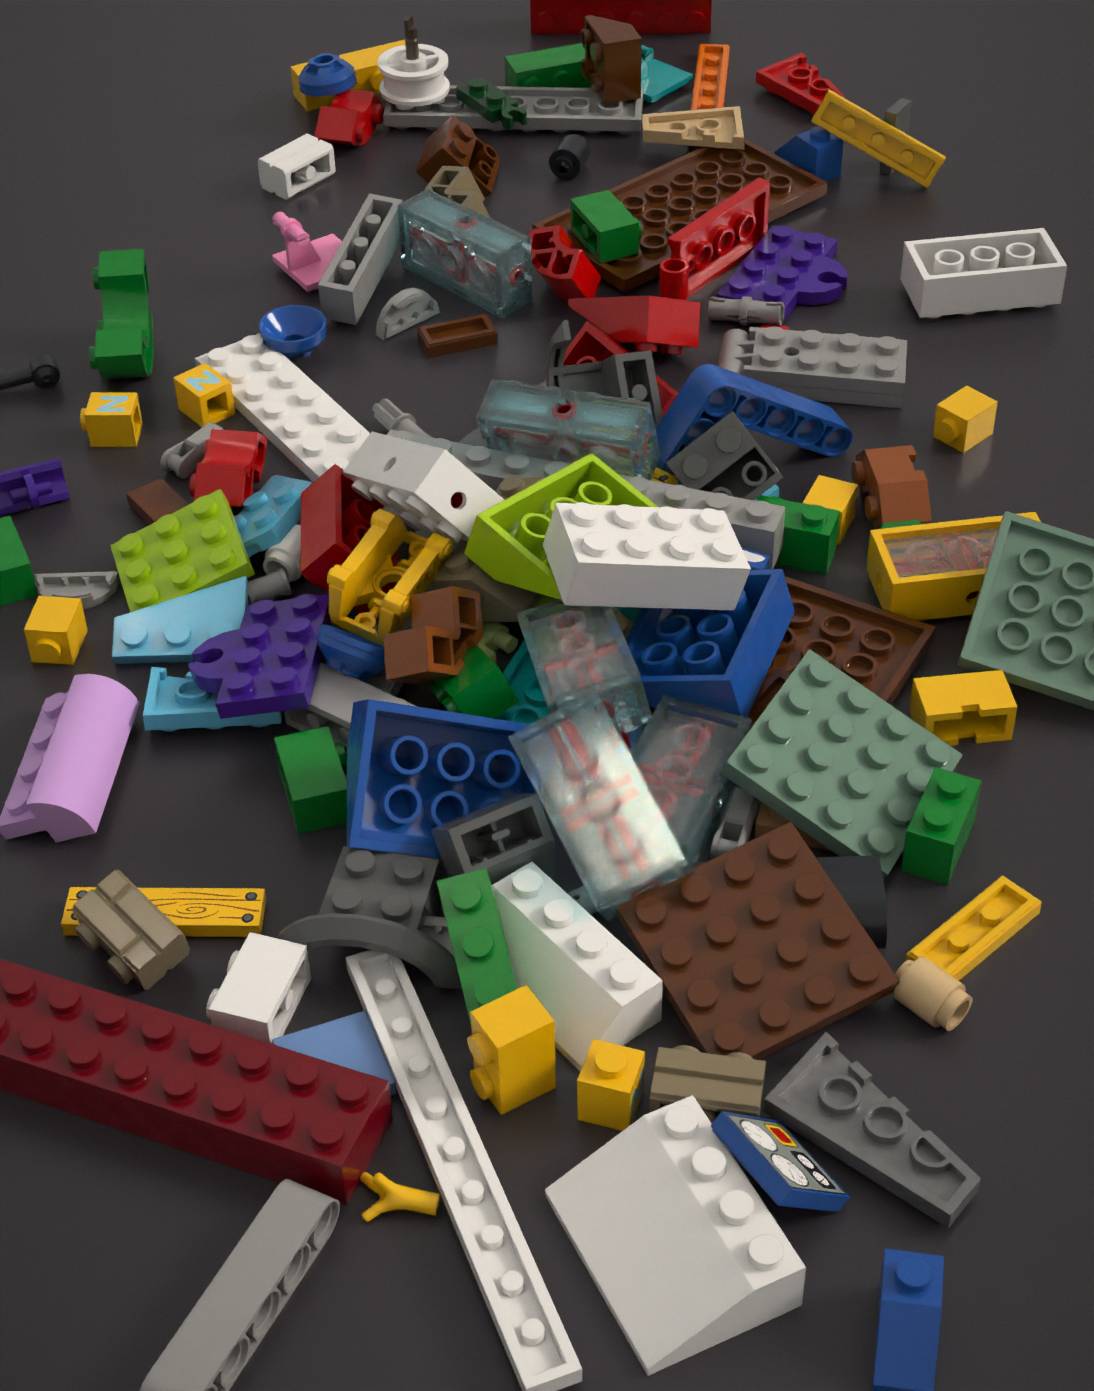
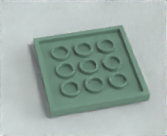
M1005 511L957 666L975 672L1003 670L1009 683L1094 710V539Z
M809 649L730 756L720 773L838 856L879 855L883 879H885L904 850L906 831L934 768L937 767L953 772L963 754Z

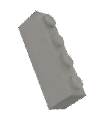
M368 194L318 284L321 312L326 319L356 325L405 235L403 200Z
M320 663L309 708L283 712L286 724L300 731L329 726L334 744L342 742L345 753H347L353 702L371 699L410 706L415 705Z

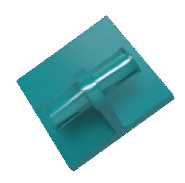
M641 45V89H643L644 102H656L663 96L678 90L681 86L693 80V74L654 59V53H652L654 50Z

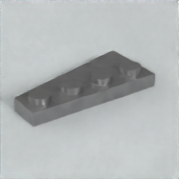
M825 1032L764 1098L763 1112L778 1121H782L785 1126L949 1228L978 1192L981 1178L931 1130L923 1131L908 1117L909 1109L895 1096L889 1099L871 1082L872 1074L857 1060L851 1063L838 1050L839 1043Z

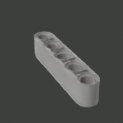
M290 1179L283 1180L271 1194L143 1381L140 1391H229L332 1234L339 1216V1201Z

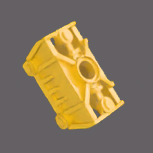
M379 508L372 514L371 528L342 566L336 564L329 570L327 584L329 585V615L331 622L366 640L384 646L383 635L394 633L398 628L402 629L405 626V618L411 612L410 596L425 593L454 551L452 539L440 533L433 532L429 538H426L412 531L408 532L399 515ZM402 542L410 544L409 559H401L396 566H392L391 557ZM389 582H398L387 594L381 590ZM368 603L369 613H360L354 620L347 617L354 606ZM377 617H379L378 632L376 624Z

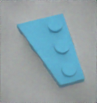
M243 576L114 617L112 646L114 663L194 662L192 657L193 651L206 640L224 632L240 629L248 605L247 577Z
M151 668L143 710L145 731L161 730L173 732L187 728L216 730L226 726L246 725L265 727L270 724H281L282 711L220 719L215 705L219 693L201 690L194 683L190 671L185 675L186 678L167 676L166 668Z

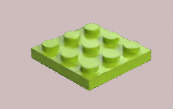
M221 489L209 495L199 497L182 509L172 514L164 515L151 525L135 533L128 534L118 542L110 545L130 612L243 576L248 578L255 574L229 502Z

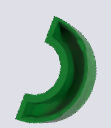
M144 249L99 251V265L92 268L94 289H100L103 320H98L97 322L98 330H96L95 346H89L91 369H98L100 376L104 380L151 376L154 355L152 311H149L147 293H150Z

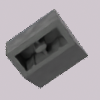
M733 411L666 462L683 486L687 488L724 493L728 496L755 500L784 478Z
M537 793L515 794L431 829L448 878L487 868L491 884L493 885L532 861L554 881V837Z

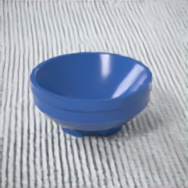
M331 53L318 54L316 57L309 59L308 64L303 68L298 77L300 91L305 95L317 97L342 93L357 83L354 67L344 59H341L339 55Z
M282 306L267 312L259 321V332L263 343L268 348L282 353L288 359L306 357L326 336L327 323L324 314L310 306Z
M320 624L316 640L326 659V666L366 681L369 677L386 671L384 646L342 629Z

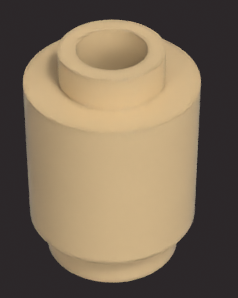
M920 957L915 961L911 959L905 961L895 973L900 982L895 987L894 998L934 1028L942 1026L947 1031L953 1030L964 1019L972 1005L973 998L965 992V985L926 957Z

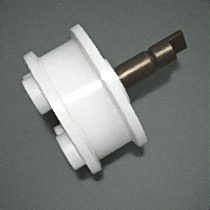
M413 16L404 17L405 45L388 49L378 58V69L384 78L379 87L380 95L387 102L395 104L399 110H410L418 106L443 103L450 91L449 80L444 76V71L448 67V56L437 47L418 44L417 25L413 23Z

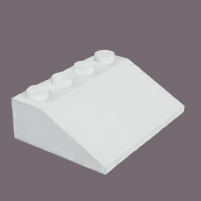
M693 1095L643 1115L545 1189L546 1199L647 1376L801 1307L803 1300L806 1266L729 1149L712 1131V1123Z

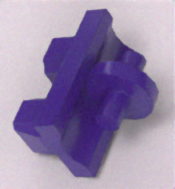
M59 458L0 472V516L29 508H40L41 505L70 498Z

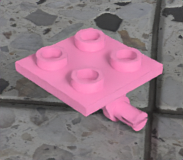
M281 211L275 213L272 218L274 220L273 224L280 229V233L285 239L286 250L273 254V262L307 292L319 290L318 284L342 241L333 233L310 241V238H308L310 235L303 230L300 222L295 218H288Z

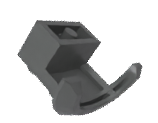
M564 320L550 340L546 357V388L550 416L553 417L555 406L562 402H571L577 407L582 429H584L586 423H594L644 431L645 438L652 436L663 419L651 350L616 354L600 362L564 366L566 348L571 341L568 320ZM557 436V439H556V440H557V443H558L560 452H561L562 456L564 457V454H563V451H562V447H561V443H560V440H559V436Z
M343 846L319 914L293 921L281 930L277 936V939L307 945V951L319 947L349 946L384 952L415 965L431 979L436 987L462 989L454 955L439 942L421 932L426 916L437 917L441 905L436 882L441 880L439 859Z

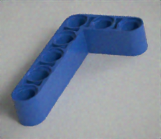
M705 364L696 368L688 377L646 445V455L655 467L676 476L666 462L732 411L747 429L830 457L841 455L850 447L853 441V433L838 414L827 405L722 367Z

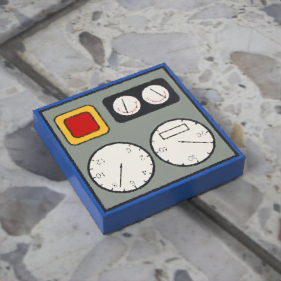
M722 1111L711 1124L715 1135L778 1206L839 1212L850 1199V1196L782 1121Z

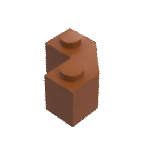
M913 445L865 449L857 454L856 461L852 462V481L854 484L859 485L860 496L870 495L865 498V514L867 520L873 522V530L880 529L881 524L889 522L920 520L921 524H927L932 521L928 482L923 470H914L913 462H916L917 454Z
M450 586L410 596V622L412 629L383 635L386 680L420 684L458 676L465 665L462 659L468 649L476 647L483 637L480 592Z

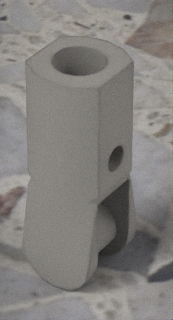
M209 422L183 442L167 449L160 460L161 468L167 472L174 470L176 475L182 479L188 478L197 469V463L202 462L204 459L205 441L210 439L211 429L223 430V428Z
M735 787L730 793L721 822L712 841L710 860L749 842L761 801L742 788Z

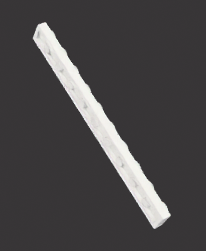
M368 950L346 957L348 974L363 1010L366 1011L394 1078L400 1099L522 1391H557L582 1382L580 1362L402 960L375 950Z

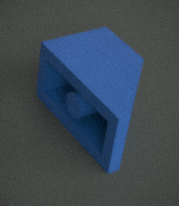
M814 127L808 132L796 135L776 150L774 154L818 178L828 181L841 176L844 140L821 127Z
M884 1249L878 1289L872 1391H934L942 1313L944 1256Z

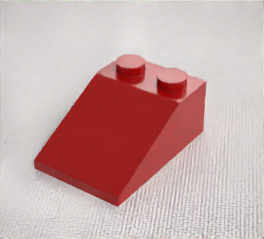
M657 296L568 299V306L612 338L620 343L635 344L634 351L651 350V352H657V347H660V354L682 355L683 348H698L700 302Z

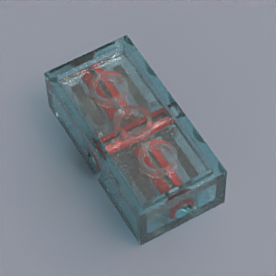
M426 189L397 205L403 268L502 318L533 300L531 237L430 189Z
M492 379L476 416L485 447L488 449L513 454L520 453L529 457L561 461L566 464H572L593 453L617 474L643 477L647 480L652 479L661 454L650 402L641 401L636 398L625 399L605 396L596 392L585 393L565 390L556 386L544 387L524 384L516 380Z
M556 600L516 613L554 731L564 725L574 723L577 725L586 744L589 745L594 740L619 732H631L641 725L653 722L640 673L612 607L564 605L562 600Z
M596 690L589 692L508 737L595 909L606 921L617 916L616 907L638 897L639 894L653 887L657 889L694 872L610 712Z
M663 695L615 780L616 782L631 774L644 798V801L618 815H624L657 879L668 881L680 875L681 862L698 861L727 804L731 791L736 786L733 781L721 774L720 771L750 731L752 719ZM598 825L593 828L594 860L616 866L597 830L600 826Z

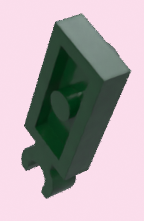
M473 78L468 83L456 87L457 99L491 123L501 121L503 128L506 130H513V122L527 125V112L519 107V102L486 79Z

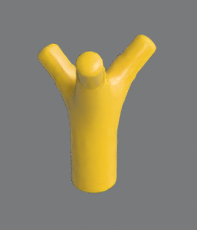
M367 1172L361 1174L360 1181L380 1195V1199L375 1204L362 1212V1218L365 1222L371 1221L381 1213L393 1210H410L436 1216L441 1194L396 1184L380 1172L376 1173L374 1177Z

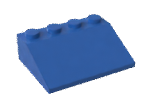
M783 569L750 570L735 610L642 608L618 652L624 672L604 678L603 682L607 691L699 724H744L795 613Z
M371 699L353 702L347 746V847L441 859L431 829L520 793H537L544 808L552 742L550 736L553 733V728Z

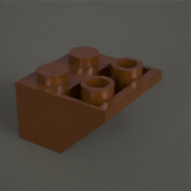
M592 15L584 16L585 29H581L580 37L582 46L585 49V59L581 60V72L584 79L587 78L590 82L592 91L598 94L604 104L641 98L642 38L631 24Z
M452 115L427 138L416 173L429 183L442 166L469 167L483 196H488L492 193L501 159L492 146L484 144L474 135L473 130L467 123L460 122Z

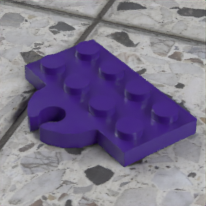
M773 225L720 289L717 297L742 299L743 296L752 297V300L784 302L783 322L797 304L819 305L835 301L841 297L842 290L847 289L848 276L845 267L837 260L832 259L837 253L838 239L825 237L821 233H806L793 230L788 226Z
M304 594L295 599L282 601L261 600L252 605H247L240 629L224 632L212 637L193 651L192 657L194 662L188 663L193 681L201 690L219 693L215 705L220 719L309 708L323 655L316 640L319 633L318 629L320 624L329 626L331 624L329 594L318 596Z

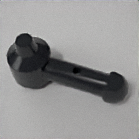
M40 354L31 360L29 368L0 375V390L34 382L35 385L41 388L55 386L60 379V371L55 358L50 355Z

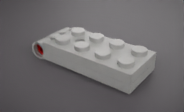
M750 327L749 334L741 329H731L722 337L718 366L813 401L902 409L906 376L907 340L896 339L891 336L881 338L865 337L854 333L830 334L821 333L817 330H783L780 327Z

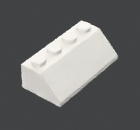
M532 861L492 885L518 988L527 985L554 1019L555 1047L579 1071L582 1069L593 1039L623 1046L662 1020L663 980Z

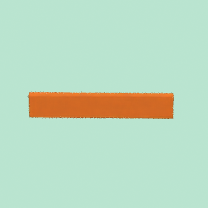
M699 44L691 110L724 107L730 53L729 45Z

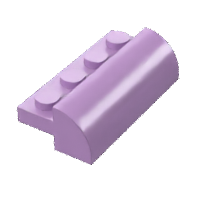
M79 674L74 675L67 693H56L45 699L0 815V833L6 840L46 830L57 843L97 832L140 702L128 688L105 676Z

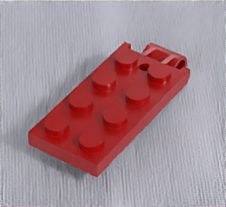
M757 178L668 238L667 245H670L671 256L660 263L659 297L687 300L747 258L768 231L769 181Z

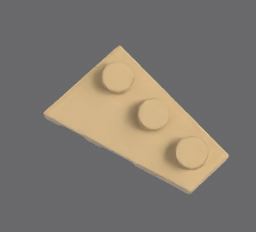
M740 106L642 114L644 142L745 150Z

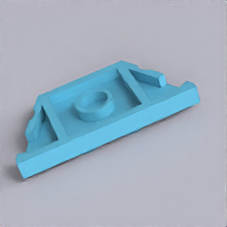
M274 475L258 492L252 494L243 502L244 508L238 515L234 516L248 557L279 544L301 519V493L312 482Z

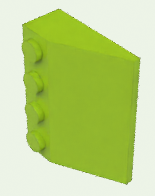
M591 453L476 515L464 554L496 581L562 600L543 548L545 535L556 503L575 504L583 502L594 505L658 506Z

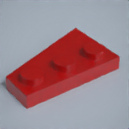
M802 52L756 71L755 83L768 89L769 92L789 100L791 104L798 105L811 112L812 115L816 113L829 89L845 98L829 79L819 76V69L815 65H808L806 63L807 57Z

